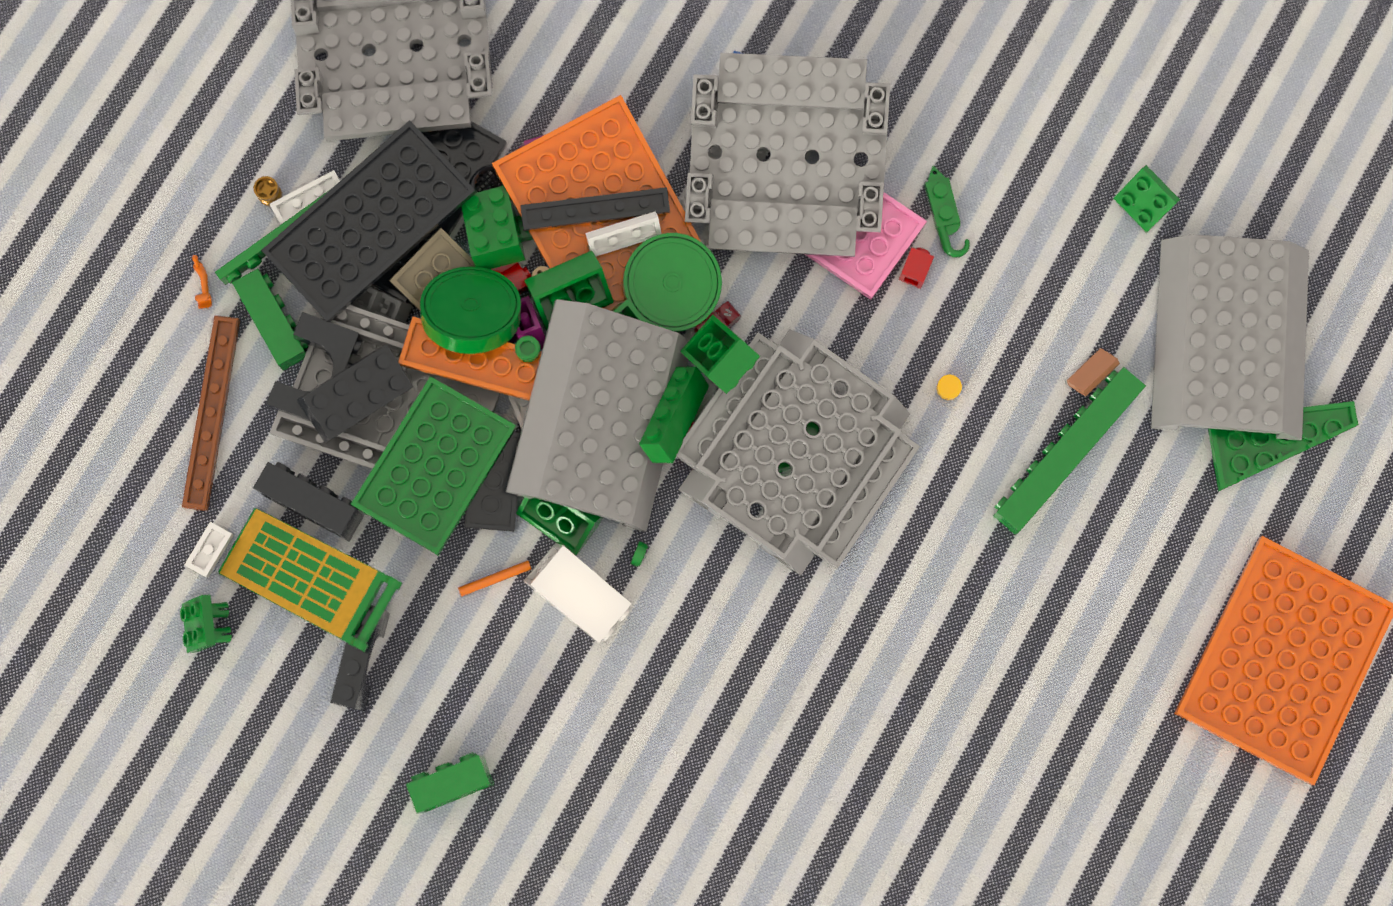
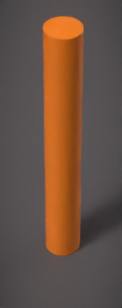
M527 560L458 587L462 597L529 571L532 568Z

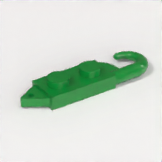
M932 166L928 182H925L924 186L941 247L944 253L950 257H962L969 251L970 241L966 239L965 245L961 250L953 249L950 244L949 236L958 231L961 223L949 177L946 178Z

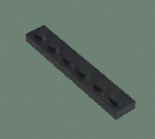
M667 187L520 205L523 231L633 218L655 211L657 214L670 213Z

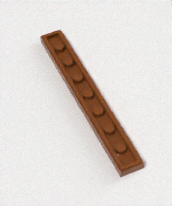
M214 315L182 501V508L201 511H208L240 326L239 318Z

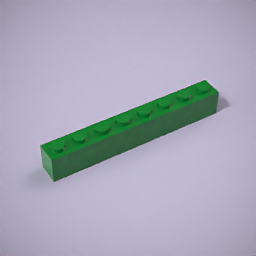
M1125 367L1119 372L1113 370L1104 380L1108 383L1105 388L1101 390L1098 387L1089 399L1092 403L1087 408L1082 406L1073 416L1077 420L1071 426L1067 423L1057 434L1061 437L1058 442L1054 444L1051 441L1042 451L1045 455L1040 462L1035 460L1026 471L1029 475L1024 481L1019 478L1010 488L1013 491L1010 497L1007 499L1003 496L994 506L997 511L993 516L1013 534L1016 535L1023 529L1146 387L1144 383Z

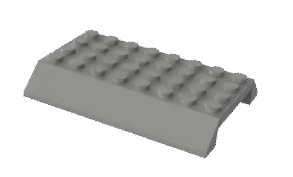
M1188 234L1161 240L1151 429L1176 430L1179 426L1273 433L1276 434L1277 439L1302 440L1309 250L1290 241Z
M556 299L506 492L529 499H542L622 523V526L646 532L663 463H652L639 443L675 368L687 367L689 359L680 351L689 341L677 332L592 304Z
M351 305L331 321V323L359 333V340L362 341L358 355H352L350 361L352 364L386 344L396 360L399 361L410 326ZM318 312L316 313L315 317L325 320ZM309 345L293 387L303 391H311L330 379L333 373V362L329 355L323 350ZM401 366L413 388L333 439L324 442L311 421L279 410L269 434L373 469L430 376L492 412L495 411L501 393Z

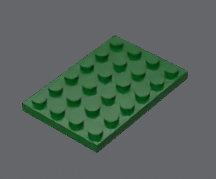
M430 376L351 505L439 556L517 426Z

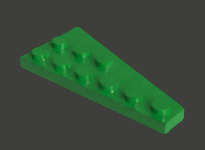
M1354 401L1303 407L1302 440L1277 439L1276 434L1208 428L1218 492L1358 426Z

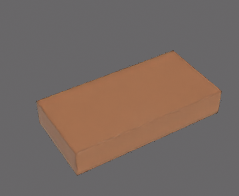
M1100 348L1067 380V383L1071 388L1086 397L1120 364L1119 360Z

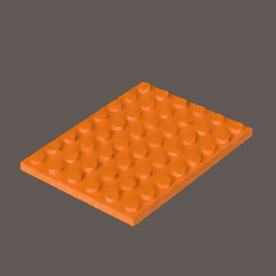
M621 95L492 163L521 219L520 205L667 187L670 213L657 214L661 233H681L701 242L691 222H685L683 207ZM632 218L528 231L550 269L589 252L585 233ZM643 242L596 256L603 269L614 303L603 307L604 309L612 310L617 304L625 300L622 287L624 269L632 253Z
M1264 536L1259 537L1174 714L1310 785H1315L1393 618V603Z

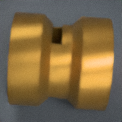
M262 176L254 183V193L263 205L270 207V203L282 198V191L272 177Z

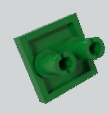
M1147 165L1113 198L1146 233L1180 201Z
M200 595L182 603L180 618L184 622L185 631L182 640L187 653L202 651L216 645V643L231 642L232 635H226L231 633L230 627L214 628L213 618L228 617L229 610H224V608L229 607L227 602L211 603V595Z

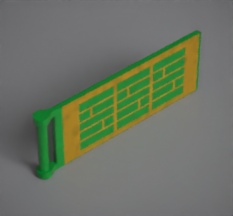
M257 508L253 509L218 571L224 577L364 652L368 647L366 643L396 589L399 590L403 584L395 578ZM386 583L387 586L357 639L354 638L382 584Z

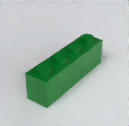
M257 268L232 282L278 366L284 371L304 360L306 355L305 349L309 346L294 339V328L297 325L290 314L286 316L282 310L285 304L279 294H273L271 287L274 284L268 274L263 275Z
M697 367L675 368L640 440L639 445L652 463L674 462L683 439L687 435L704 399L709 385Z

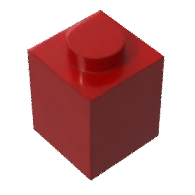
M919 247L916 249L911 248L899 280L921 289L934 256L930 255V252L926 249Z

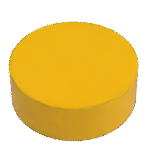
M945 375L937 383V393L945 400H953L961 393L962 383L954 375Z

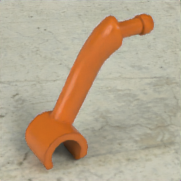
M193 255V268L200 277L202 294L195 295V300L198 302L199 309L209 308L212 306V299L208 288L207 272L203 264L198 261V256Z

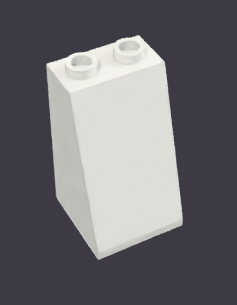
M557 543L552 546L524 580L527 585L597 642L607 640L614 631L612 628L618 620L622 621L630 612L628 607L631 603L565 546Z

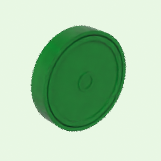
M664 233L644 241L632 253L624 269L622 287L625 300H630L647 323L674 332H682L700 324L712 313L720 298L722 277L716 258L702 242L681 233Z
M474 266L454 268L433 278L423 290L420 299L421 323L428 337L437 345L447 350L464 354L488 352L507 343L517 332L521 321L520 295L515 285L508 278L494 270Z

